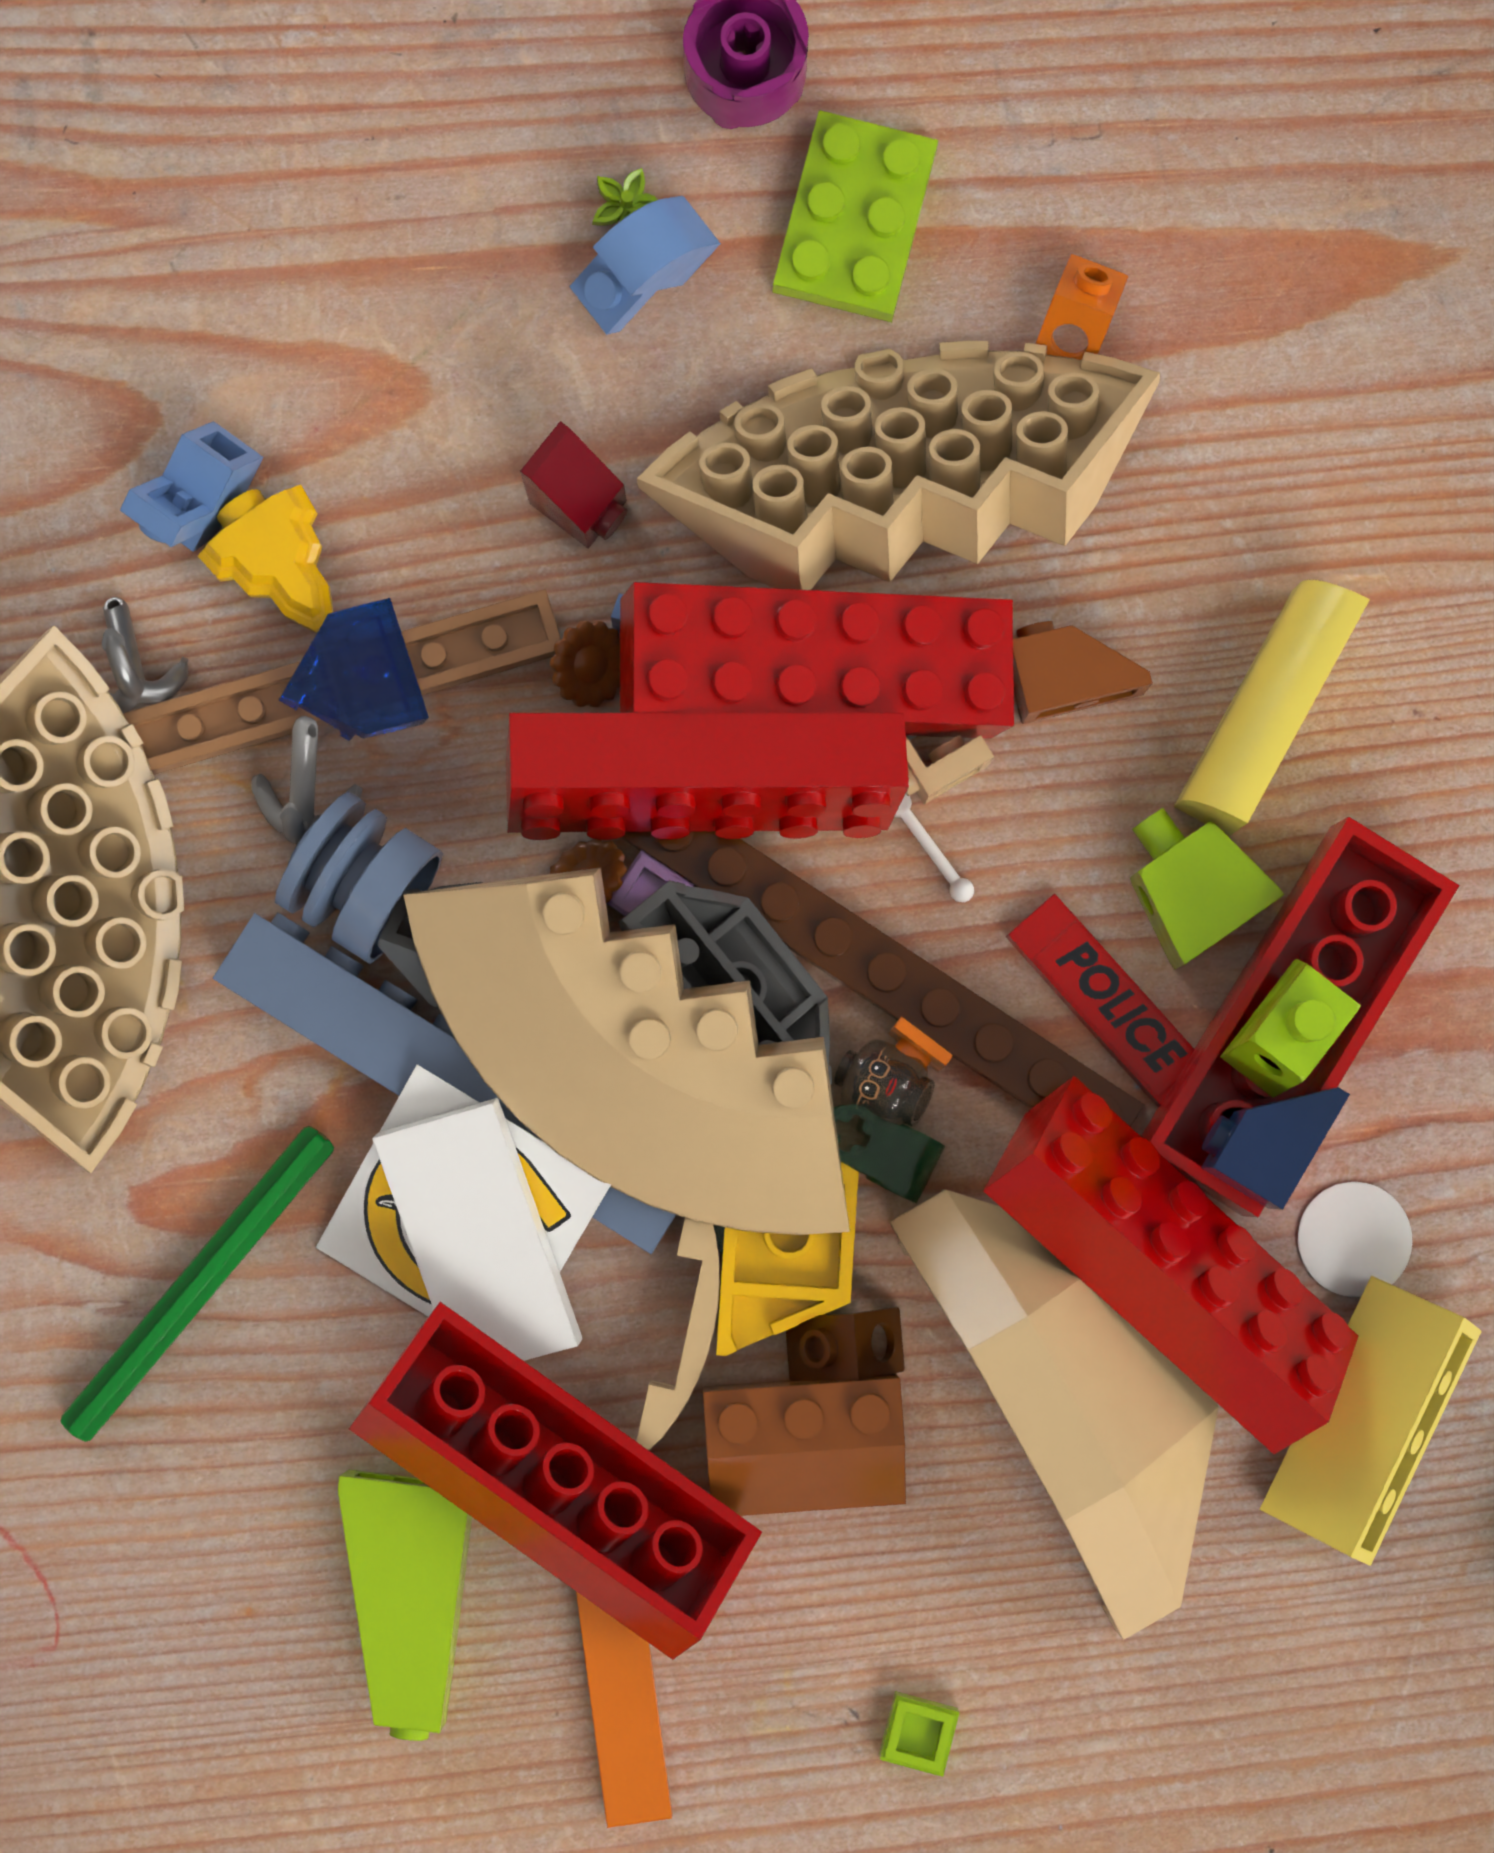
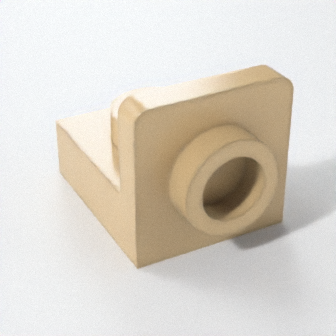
M981 735L965 744L961 736H957L932 751L928 756L933 764L926 767L906 736L909 788L906 795L910 796L916 792L925 805L987 768L994 755Z

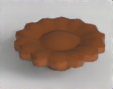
M582 620L576 628H567L564 631L563 639L556 641L554 645L555 655L550 660V667L554 671L552 683L554 686L560 687L561 697L565 700H572L574 705L578 707L586 705L599 707L604 700L614 699L617 689L620 688V637L618 630L608 628L606 623L602 621L591 623Z
M592 839L588 842L579 841L572 849L563 851L559 860L550 866V874L601 868L605 901L607 903L612 899L613 892L622 886L621 877L626 873L627 866L623 863L625 859L624 853L617 849V846L612 841L602 842L601 840Z

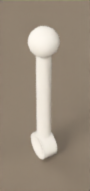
M905 794L895 817L902 818L949 882L951 897L957 902L969 901L974 895L972 882L966 878H960L910 810L912 801L910 796Z

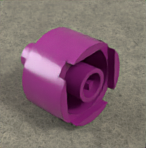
M696 0L693 10L687 19L683 32L685 81L696 104L707 115L712 117L714 122L720 127L734 129L770 123L784 115L802 96L807 72L809 33L805 15L796 0Z

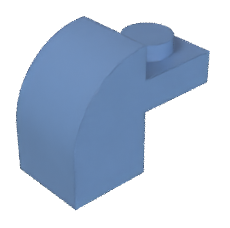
M684 196L659 199L634 211L611 228L593 246L594 250L598 253L597 256L569 287L606 335L617 333L625 327L656 291L684 285L721 243Z
M210 422L182 434L163 475L130 489L120 511L137 522L140 530L149 538L166 543L170 547L181 543L194 552L206 544L222 527L217 520L218 513L232 499L248 490L264 457L216 422Z

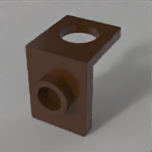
M899 1307L857 1313L819 1315L786 1330L789 1379L791 1381L861 1380L904 1372L905 1370ZM878 1324L882 1326L887 1337V1349L881 1361L875 1357L871 1342L873 1331Z

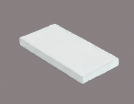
M494 1098L377 1133L372 1140L433 1309H435L439 1302H442L523 1361L577 1347L583 1338L499 1099Z

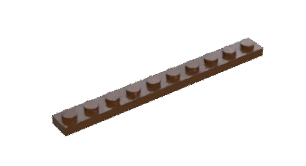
M715 831L690 832L686 837L671 840L655 838L651 835V832H625V835L620 837L639 851H644L694 884V887L748 897L791 951L897 1021L902 1016L951 1053L953 1058L1029 1108H1033L1073 1076L1078 1078L1093 1093L1103 1098L1109 1108L1130 1127L1145 1106V1104L742 839L720 838L716 836Z

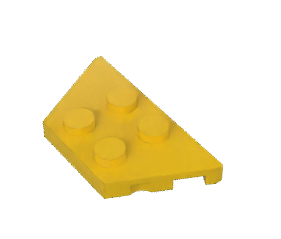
M841 1162L850 1232L791 1235L747 1232L724 1227L716 1355L727 1356L769 1336L777 1335L798 1326L802 1322L851 1303L858 1171Z

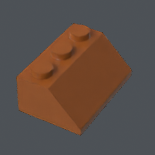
M896 1373L861 1380H787L704 1386L703 1401L710 1494L738 1515L747 1516L906 1504L905 1436L901 1381Z

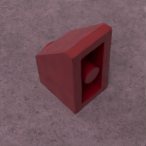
M561 421L520 470L530 505L588 549L598 536L607 540L617 530L628 512L623 507L627 501L624 484Z

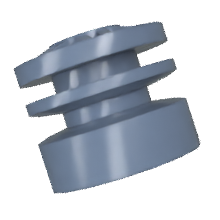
M348 791L339 796L324 811L298 842L276 890L275 903L292 914L304 906L302 920L313 928L324 922L336 909L340 910L333 928L332 940L371 964L384 953L379 948L378 941L396 903L405 890L419 889L420 891H427L441 865L443 853L407 828L397 832L383 847L380 846L379 843L385 830L387 817L377 809L370 811L364 816L366 803Z

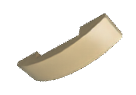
M688 1218L684 1219L677 1256L700 1260L702 1264L676 1385L650 1380L636 1442L649 1451L669 1430L689 1400L706 1361L715 1328L720 1284L716 1232L714 1225L696 1222Z

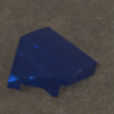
M391 598L329 613L314 635L308 649L278 700L294 710L300 707L340 730V736L348 741L355 734L365 739L423 725L429 716Z

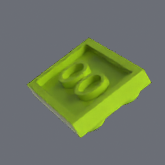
M819 110L776 270L772 293L892 323L939 140Z

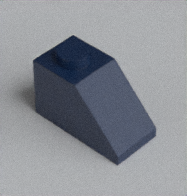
M1339 1087L1323 1089L1234 1111L1230 1119L1221 1115L1203 1142L1202 1150L1209 1153L1201 1168L1266 1208L1283 1210L1350 1094Z

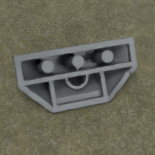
M669 880L618 922L621 931L675 924L684 989L750 980L758 1045L824 1037L830 1085L832 1084L831 1066H829L830 1029L828 997L748 897L711 889L690 887L683 883Z

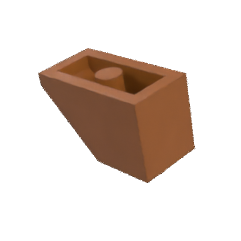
M1053 621L1038 622L1018 629L1016 631L1017 638L1013 639L1014 695L1022 724L1142 696L1153 684L1150 671L1073 625L1054 629Z

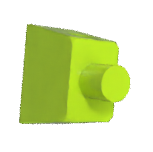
M1161 808L1132 829L1153 858V861L1132 875L1130 880L1156 936L1174 969L1187 964L1284 896L1281 889L1211 821L1185 838L1166 810Z
M1295 959L1220 1057L1269 1096L1275 1097L1302 1083L1310 1075L1358 1012L1361 1005L1307 963ZM1259 1055L1270 1059L1278 1066V1069L1266 1063Z

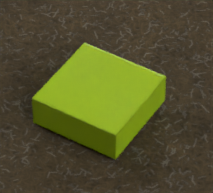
M895 1691L879 1752L880 1760L943 1777L960 1713L958 1708Z

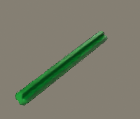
M306 1126L299 1132L61 1415V1424L72 1436L88 1442L106 1424L333 1153L334 1145L325 1135L311 1126Z

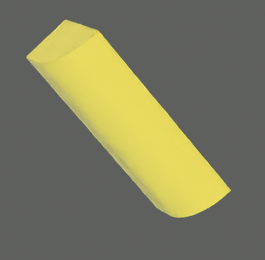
M1304 580L1292 590L1174 804L1175 808L1204 824L1209 821L1213 822L1228 837L1249 822L1370 599L1344 587L1319 580Z
M1374 1276L1370 1277L1348 1323V1326L1359 1337L1329 1423L1289 1446L1259 1509L1371 1566L1481 1334V1330L1465 1317Z

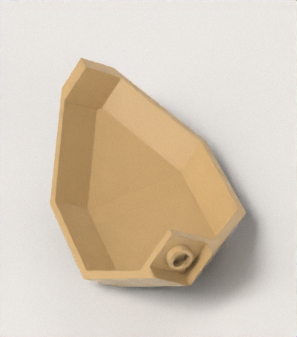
M941 1190L942 1192L889 1222L900 1240L898 1244L904 1255L910 1256L977 1366L1070 1534L1105 1604L1101 1607L1114 1630L1125 1640L1181 1607L1219 1407L1209 1395L1000 1206L949 1190Z

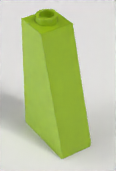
M349 1469L339 1476L338 1495L373 1724L375 1726L390 1727L389 1735L397 1739L410 1741L429 1739V1732L440 1733L447 1721L472 1517L416 1477Z

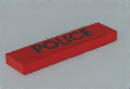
M1054 893L1012 930L1006 938L1151 1101L1159 1107L1192 1055L1194 1048Z

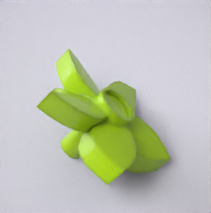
M642 168L628 174L624 180L623 188L621 184L612 178L597 176L599 193L608 202L598 208L592 225H611L619 219L620 221L639 208L658 200L651 194H643L645 176Z

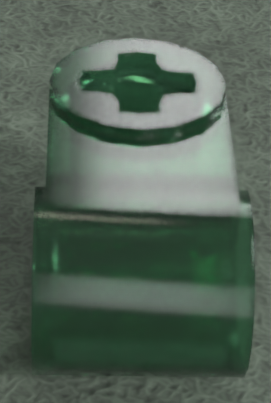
M855 1104L833 1107L835 1123L837 1121L849 1122L855 1116L859 1119L856 1130L864 1135L860 1145L848 1144L844 1151L839 1148L841 1162L866 1175V1179L917 1204L946 1146L895 1120L892 1122L865 1107ZM837 1134L838 1145H839V1143H840V1138H841V1137Z

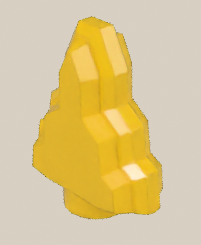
M302 485L285 489L267 499L260 490L252 489L240 494L227 503L217 515V520L223 529L198 555L199 559L220 582L234 580L250 597L271 598L286 618L315 633L335 621L330 586L316 567L322 551V545L312 528V524L318 513Z

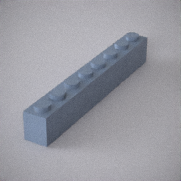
M278 912L271 922L254 913L212 978L398 1096H400L414 1068L418 1064L480 1103L498 1098L483 1081L456 1042L443 1015L439 1013L433 1024L411 1011L417 1002L416 998L387 980H384L379 990L357 977L364 967L363 965L333 946L329 948L325 956L304 944L310 932ZM499 1099L506 1119L539 1138L522 1124ZM610 1187L592 1218L652 1254L673 1222L676 1214L646 1205Z

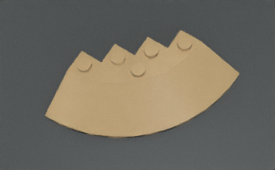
M989 341L939 343L940 355L903 360L892 348L858 355L855 368L830 371L818 376L811 368L768 385L769 395L742 407L735 401L719 411L720 421L697 436L689 431L668 447L637 478V485L640 490L749 578L777 589L811 590L836 559L891 582L922 542L978 564L1009 524L1066 546L1096 507L1159 384L1160 372L1116 358L1089 352L1084 353L1082 360L1047 355V345L1025 343L1024 352L990 351Z
M54 625L0 676V1105L84 1170L92 1173L123 1131L137 1106L134 1102L145 1084L151 1067L156 1066L163 1048L160 1044L163 1039L169 1012L174 1010L182 967V960H179L181 948V912L184 911L182 875L178 873L175 843L171 832V827L174 826L166 796L159 778L155 779L152 770L150 771L151 767L141 746L143 742L133 724L127 722L120 707L108 692L110 688L93 665Z
M601 868L413 892L403 895L414 946L431 993L456 1042L483 1081L514 1116L557 1154L598 1181L611 1184V1188L646 1205L696 1222L747 1232L791 1235L850 1232L824 1037L758 1045L750 980L684 989L675 924L610 933Z

